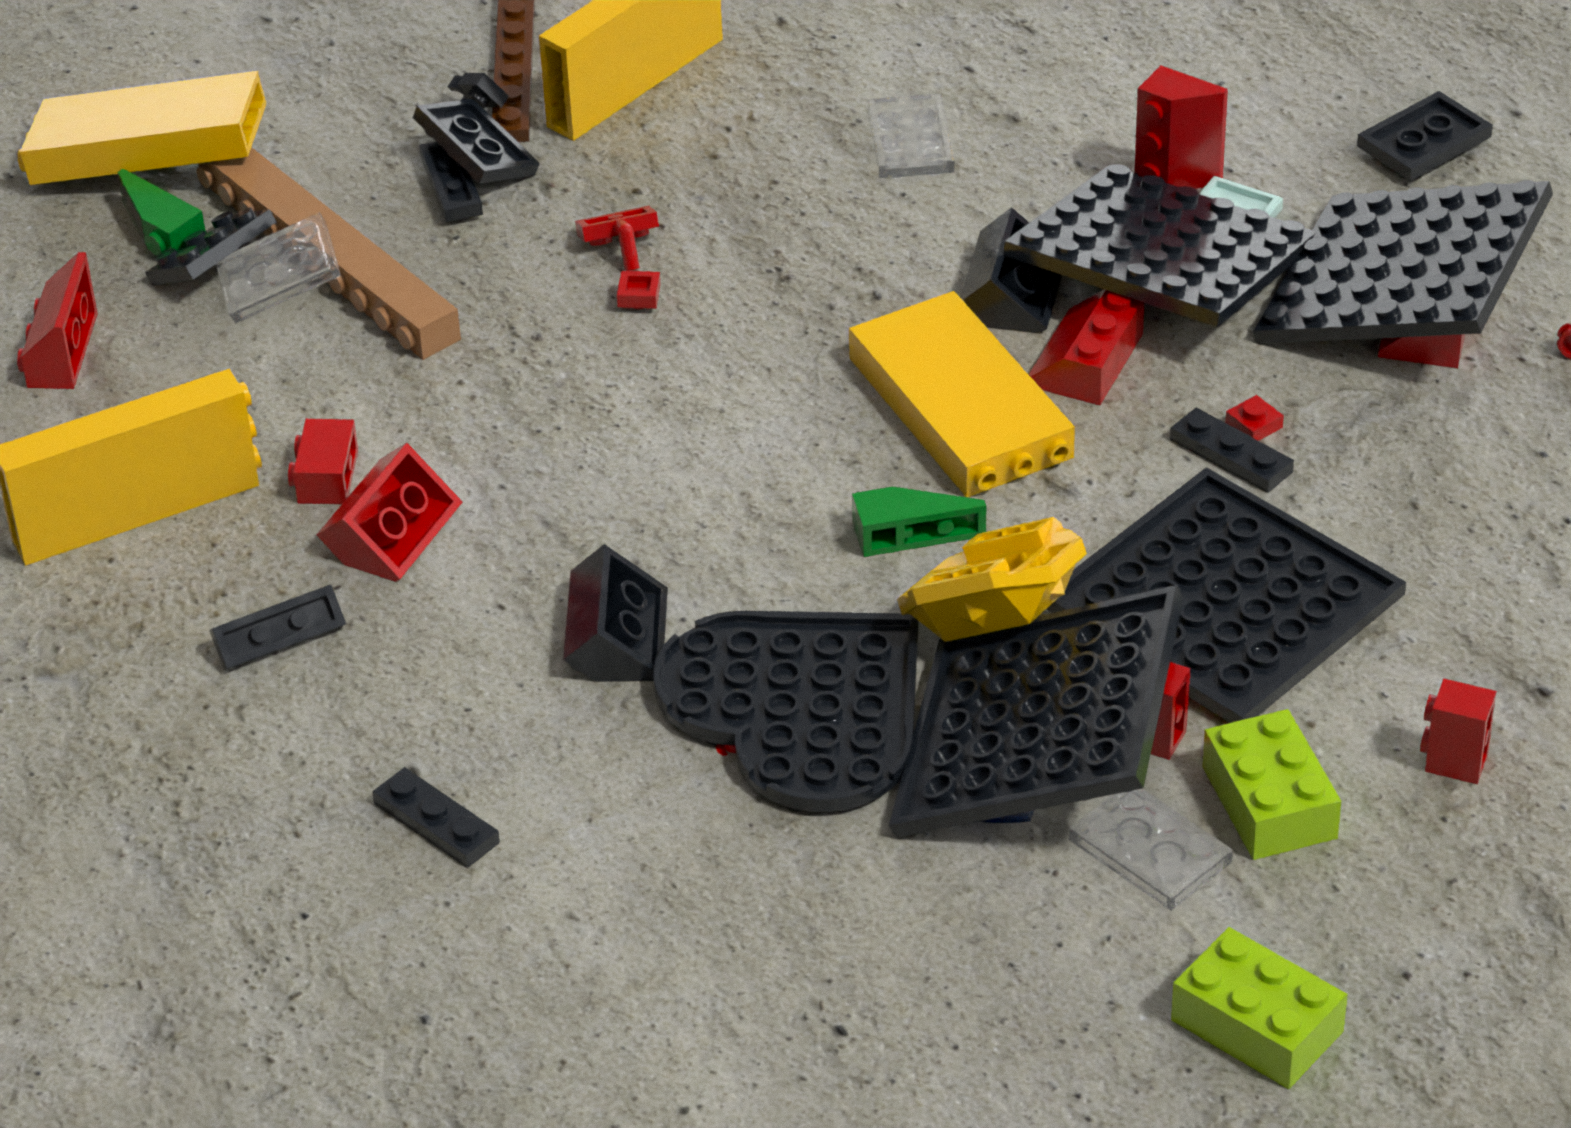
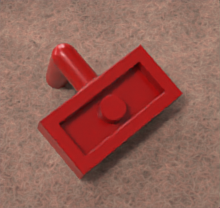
M648 205L577 220L575 225L577 236L584 242H589L591 246L608 244L612 242L613 236H619L624 270L630 271L640 268L635 238L648 235L649 229L659 227L657 212Z

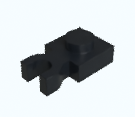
M464 73L463 76L455 75L447 86L451 91H458L464 96L461 100L474 99L483 109L485 107L502 108L509 97L485 73Z

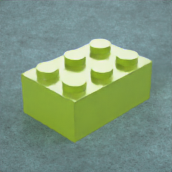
M1289 709L1204 730L1202 767L1253 860L1338 839L1342 801Z
M1228 927L1173 982L1171 1021L1289 1090L1344 1032L1348 994L1233 928Z

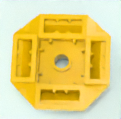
M1054 517L979 533L964 544L962 552L952 555L941 562L897 598V602L902 615H912L945 642L1027 625L1034 621L1060 596L1065 595L1064 592L1076 563L1087 553L1082 538L1072 530L1063 528L1062 523Z

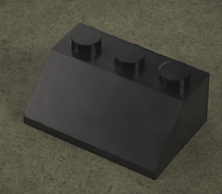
M1012 207L980 230L960 298L987 328L1042 333L1048 328L1062 275L1003 255L1005 240L1030 223Z
M603 544L570 571L563 660L574 670L582 672L595 682L654 681L655 661L665 644L668 587Z

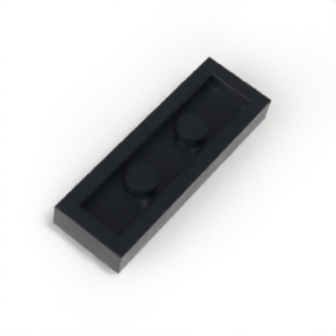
M436 141L420 144V157L445 221H461L483 215L482 202L469 173L456 160L452 159L447 154V151Z
M1197 407L1170 428L1171 441L1266 493H1269L1293 473V459Z
M330 584L210 629L209 632L222 666L226 670L346 624L333 587Z
M406 767L372 791L375 805L467 868L500 843L499 831Z

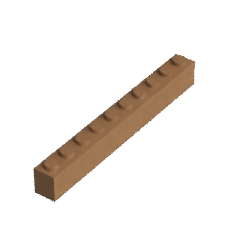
M251 147L248 157L198 163L197 176L205 188H210L220 196L226 205H231L238 212L250 207L254 211L270 209L276 223L263 231L266 237L276 241L292 258L296 257L306 265L313 275H318L327 282L335 293L342 294L352 302L359 312H364L373 319L381 330L388 331L398 339L405 349H410L424 360L461 340L458 309L255 149Z

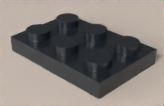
M1437 91L1359 133L1357 147L1407 180L1412 181L1492 137L1493 124L1441 91Z
M474 99L417 105L412 118L424 129L428 136L432 137L447 151V154L456 160L469 173L470 177L479 184L536 175L540 163Z
M250 207L233 215L232 211L218 215L211 220L213 225L206 231L199 230L190 234L183 240L185 243L183 247L178 250H168L155 259L157 264L145 272L152 286L195 279L275 224L276 220L270 209L254 211Z

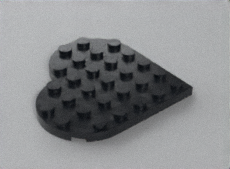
M748 610L722 612L694 621L695 628L681 636L676 634L671 636L658 653L653 674L654 691L657 703L663 714L677 728L693 737L704 740L708 744L734 745L737 764L742 775L764 797L793 811L848 812L855 807L867 804L881 797L902 778L904 767L911 753L914 734L919 621L912 615H902L901 613Z

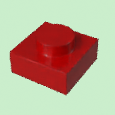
M621 271L617 291V307L657 309L661 286L660 272Z
M1258 395L1227 410L1225 418L1226 424L1258 441L1282 429L1284 415Z

